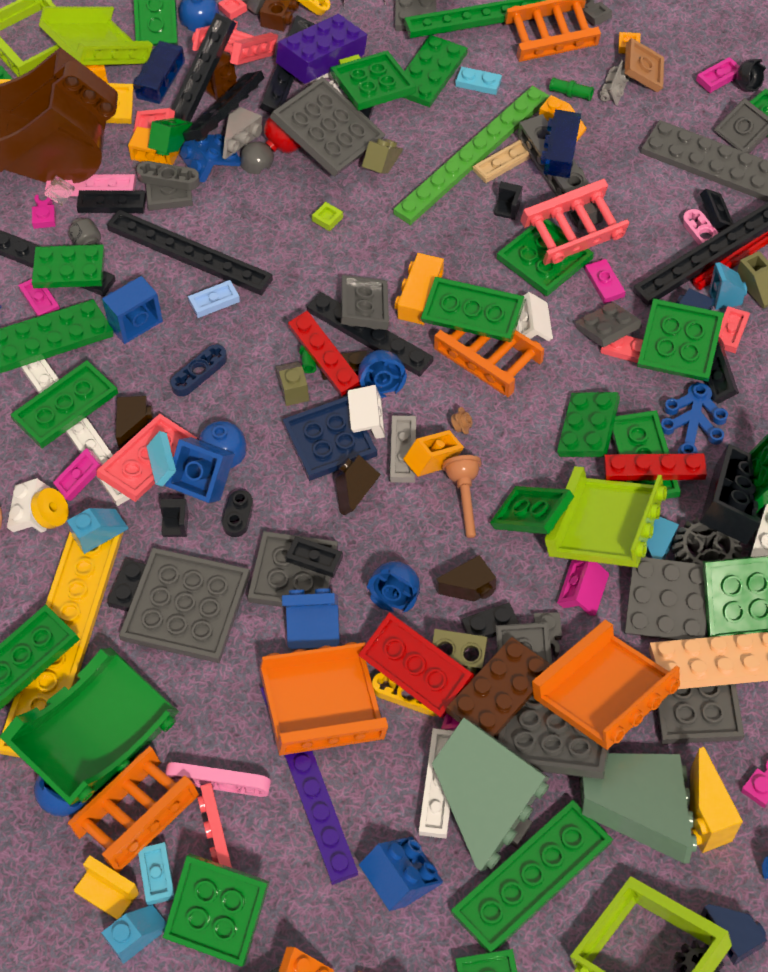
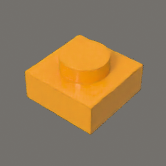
M619 32L618 53H626V42L631 38L640 42V33Z

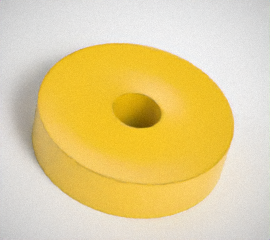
M45 488L35 493L32 497L31 511L35 520L42 527L54 529L66 522L69 514L68 504L59 491L53 488Z

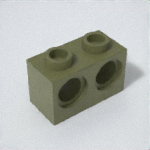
M440 629L434 630L433 645L438 648L443 644L451 645L453 652L450 657L473 674H477V670H481L484 667L487 637ZM469 648L477 649L479 651L478 659L467 661L464 658L465 651Z

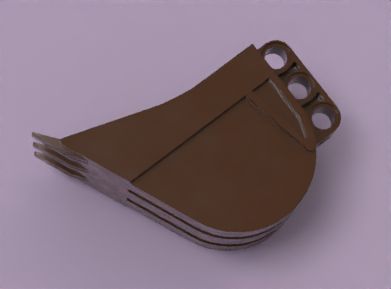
M61 47L31 71L0 84V172L7 170L41 182L51 181L52 184H64L65 180L80 183L93 176L100 167L102 160L106 121L116 114L117 91Z

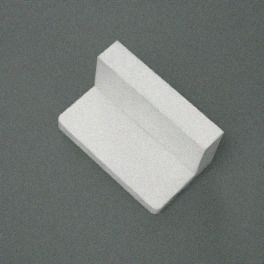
M528 292L523 295L525 303L516 330L529 339L538 335L550 341L553 339L548 304Z
M376 385L349 390L348 402L352 432L371 429L375 439L385 438L382 401Z

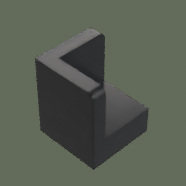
M501 181L498 202L494 210L495 216L515 220L522 201L523 186Z
M161 499L160 509L163 517L162 536L187 537L189 510L186 499Z

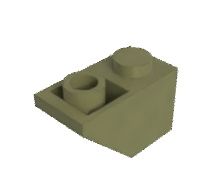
M378 138L377 141H369L362 167L381 174H388L402 153L403 148L397 147V142L389 139Z
M758 251L740 260L737 273H739L742 282L746 283L747 291L764 309L768 307V260Z

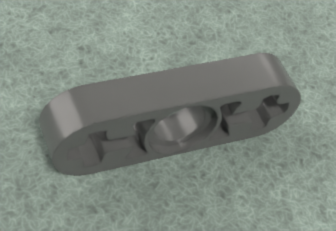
M151 161L141 162L136 168L138 179L142 183L183 190H194L200 184L198 171L193 168ZM166 173L174 174L171 178L162 177Z

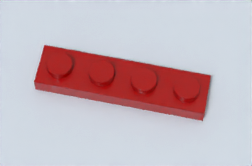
M308 311L288 322L289 329L341 397L347 394L349 390L355 389L360 385L357 374Z
M704 453L611 454L604 456L605 480L610 481L656 480L658 475H662L663 480H706L707 476Z

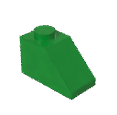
M175 117L152 121L148 148L156 150L157 154L166 156L171 152L179 151L185 141L183 133L193 123Z

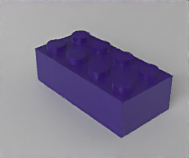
M336 14L278 41L276 63L306 84L331 72L330 67L339 65L340 59L358 54L362 57L365 53L368 34L340 14Z

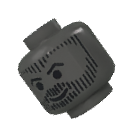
M78 218L69 227L68 236L73 245H99L101 233L91 219Z

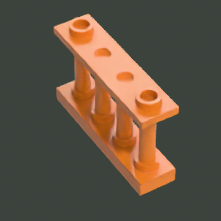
M546 0L508 8L506 10L505 24L515 23L521 40L516 55L518 61L521 62L598 45L601 36L599 27L590 28L582 10L585 7L586 0ZM574 10L581 30L569 32L563 12ZM544 16H555L561 35L549 36L543 19ZM535 19L541 39L529 40L523 21Z
M439 330L434 335L435 350L506 397H509L514 392V376L531 359L541 364L544 358V348L537 341H532L517 330H515L512 342L504 341L488 359L483 358L477 352L491 339L489 337L480 335L470 346H465L458 340L466 332L455 330L452 334H447ZM512 347L523 353L507 371H503L495 365Z
M150 746L143 753H140L128 767L67 822L78 839L89 833L106 849L102 856L109 867L117 873L199 796L193 782L185 775L178 782H175L157 767L161 762ZM148 775L168 790L156 802L137 786ZM128 793L147 809L137 821H134L117 806ZM107 813L127 829L116 841L112 840L96 825Z

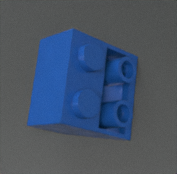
M413 837L379 843L359 864L389 911L407 907L443 883L437 873V869L429 862L420 844Z

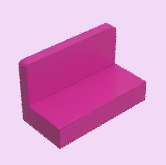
M572 560L557 603L562 608L579 606L590 616H595L609 577V572L597 562Z

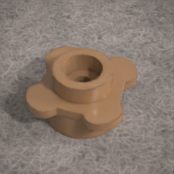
M459 407L458 413L451 416L454 429L458 433L469 434V428L472 427L473 423L471 415L465 412L463 407Z

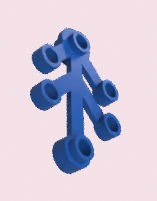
M692 384L688 389L687 395L677 400L671 398L665 402L664 410L669 415H675L679 409L692 404L690 411L674 419L665 418L661 421L663 433L666 435L672 434L675 429L688 423L685 443L678 448L677 454L698 453L694 445L698 425L708 435L710 443L718 445L723 441L724 431L720 428H714L701 412L703 405L713 416L712 420L717 425L726 423L728 412L714 404L711 400L712 391L706 384ZM664 425H670L671 428H666Z

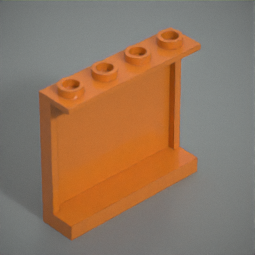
M604 620L532 681L533 697L567 723L608 750L614 743H619L633 726H638L651 710H656L662 700L669 694L677 691L680 686V667L676 665L672 670L667 671L615 637L613 624Z
M349 642L343 646L335 647L322 646L318 649L307 651L299 649L286 654L271 653L262 657L260 674L279 756L385 739L388 730L386 717L381 718L367 663L358 656L366 642Z

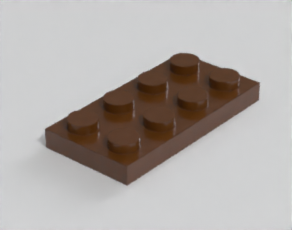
M511 637L447 706L446 713L459 723L463 717L471 720L495 738L532 697V681L551 664Z

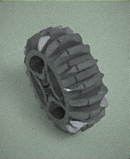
M697 517L693 520V523L687 521L684 527H680L673 539L672 554H674V561L703 564V561L741 558L742 546L739 545L740 541L715 529L708 528L700 523ZM718 542L724 547L726 553L723 552V548L718 545ZM687 545L691 547V551L696 554V557L690 553Z

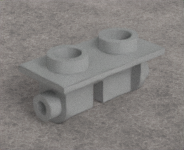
M621 60L619 67L614 66L610 68L605 80L606 84L603 85L600 91L602 101L614 100L617 106L621 96L624 94L626 83L630 79L628 75L624 74L625 64L623 60Z

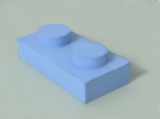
M230 280L188 296L189 303L197 318L240 302L239 295Z

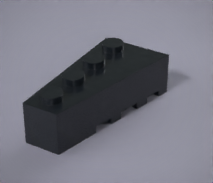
M728 444L715 465L700 523L708 528L715 529L746 545L760 525V517L756 515L758 502L754 500L756 486L752 483L754 471L751 454Z

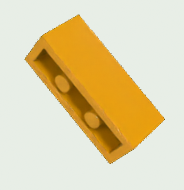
M417 253L415 261H411L409 264L408 279L404 278L402 294L397 296L394 308L398 310V319L425 325L421 320V316L435 277L442 278L444 274V259Z

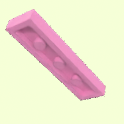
M94 174L80 183L65 180L64 184H52L51 181H47L45 192L46 196L47 193H50L51 196H78L79 190L135 191L136 177L135 174Z

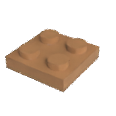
M631 38L626 42L624 74L658 93L663 88L664 57Z

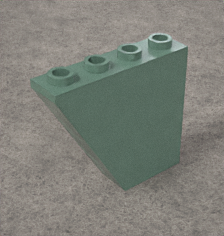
M463 717L432 762V766L476 868L480 871H486L488 868L492 870L501 858V855L498 853L503 845L508 846L515 838L517 832L514 829L520 821L524 823L531 815L533 808L530 806L536 797L541 799L548 790L549 785L547 781L550 777L471 720Z
M608 753L604 779L579 776L582 815L682 863L690 864L691 854L697 850L696 835L691 834L693 812L688 811L687 807L690 804V790L684 786V782L687 780V769L685 765L681 764L680 754Z

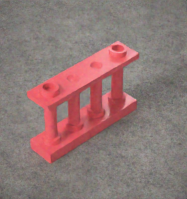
M236 24L224 49L225 52L230 53V63L235 65L273 56L278 35L266 33L253 36L236 30ZM210 26L196 29L192 37V50H199Z
M605 179L523 210L520 220L523 227L535 226L548 249L543 260L544 265L550 263L557 264L564 260L565 257L611 239L618 240L625 235L629 225L628 219L617 223L603 199L608 188ZM590 202L596 203L609 227L597 231L584 205ZM570 210L576 211L588 235L577 239L564 213ZM549 218L556 219L568 243L557 247L543 221Z

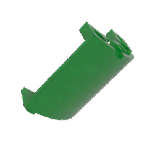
M112 648L100 649L94 658L77 674L80 680L69 690L64 686L47 700L45 708L41 711L36 707L24 714L17 715L0 735V738L69 805L79 801L85 803L95 791L108 783L117 774H120L162 731L167 732L175 724L176 720L174 717L179 713L165 697Z

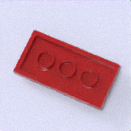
M390 612L358 654V656L442 719L447 714V706L474 677L473 673Z

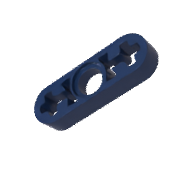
M218 344L211 345L177 372L170 381L173 393L177 396L189 395L227 362L225 348ZM197 367L206 369L202 374L193 373V370ZM178 383H181V384L186 383V386H183V385H179V386H178Z

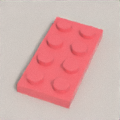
M158 414L98 468L96 476L136 502L155 484L146 446L159 431L167 433L173 457L179 439L192 437L198 440V438L168 418Z

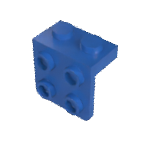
M208 134L206 139L198 142L196 140H185L181 147L179 155L189 168L198 171L200 182L207 180L213 165H241L237 152L223 159L225 136L221 134Z
M315 589V594H305V590H289V595H282V606L286 607L287 646L290 649L339 646V606L337 594L331 593V589Z

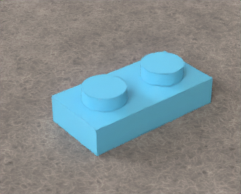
M461 66L456 79V87L496 95L502 81V75Z
M163 842L144 847L138 853L147 905L174 900L175 890L166 843Z

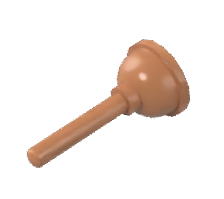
M473 455L455 456L442 463L443 471L460 488L467 538H474L476 536L470 487L482 465L481 459Z

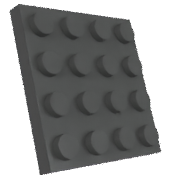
M321 77L274 110L270 116L279 127L334 177L366 153L369 141H377L378 138L383 139L386 135L360 110L358 111L324 77Z
M152 548L120 631V641L220 663L250 576V569Z
M533 695L498 735V741L541 772L604 779L609 749H604L534 699Z

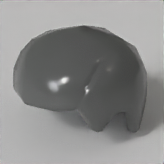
M260 141L251 142L244 146L240 157L241 168L251 174H260L264 168L270 169L274 160L271 147Z

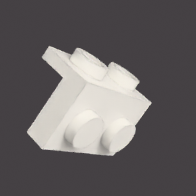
M38 478L15 485L7 523L9 530L16 532L29 527H33L41 533L47 530V528L42 527L35 520L31 511V500L38 491L50 488Z

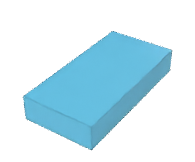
M159 431L146 447L155 484L164 486L174 475L176 468L167 433Z

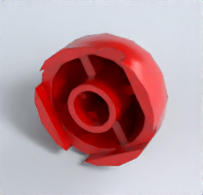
M270 117L268 118L264 126V135L267 138L265 143L271 147L273 152L278 150L289 154L301 147Z

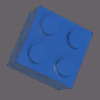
M142 276L102 298L108 323L123 344L163 322L157 292Z
M192 437L179 439L173 457L176 472L166 482L165 486L207 503L220 501L235 454Z

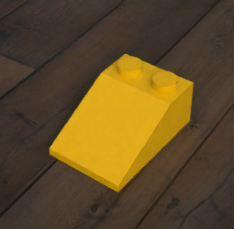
M704 747L699 748L690 769V811L693 812L691 834L696 835L697 845L702 853L732 842L743 822Z

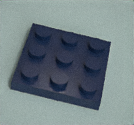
M348 396L282 419L283 426L309 481L338 471L339 466L346 458L352 459L360 455L366 461L377 457V449L368 431L353 433L351 430Z

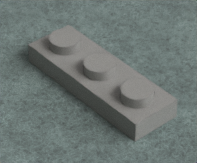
M392 416L390 482L415 483V473L403 458L416 440V416Z

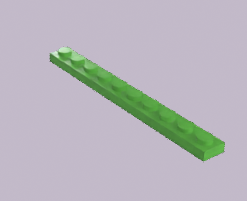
M532 85L394 208V215L409 225L414 223L473 169L475 164L483 161L519 128L520 122L533 116L549 98V95Z

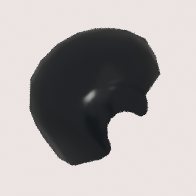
M762 59L745 60L739 66L737 81L744 91L754 92L762 86L766 69L760 63Z

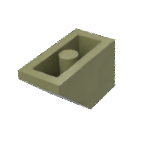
M299 362L275 366L285 405L289 406L309 401L308 385L302 365Z

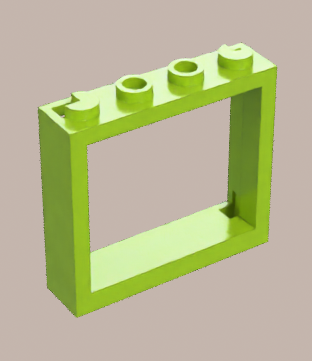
M17 0L0 9V31L43 10V6L55 5L52 0ZM0 37V59L17 77L34 69L60 48L56 44L22 61Z
M630 876L570 955V958L575 967V972H606L592 962L636 903L710 946L692 972H714L732 947L727 930Z

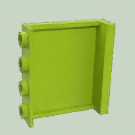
M43 6L39 27L63 50L83 65L148 64L153 44L150 41H133L111 20L114 7Z
M574 466L565 489H569L575 497L555 524L554 529L545 537L549 557L638 568L641 558L646 556L648 538L653 536L655 519L658 520L660 517L661 502L665 501L667 497V487L663 485L662 475L657 476L654 485L586 478L584 467Z

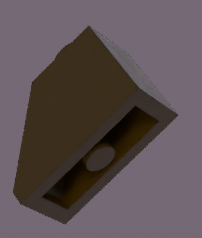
M146 396L117 397L116 441L119 450L149 423V420L153 419V406L148 405Z
M360 455L352 459L346 458L338 468L341 471L335 480L339 511L342 515L354 511L381 475Z
M480 555L436 578V591L438 594L474 602L480 598L486 599L496 590V576Z

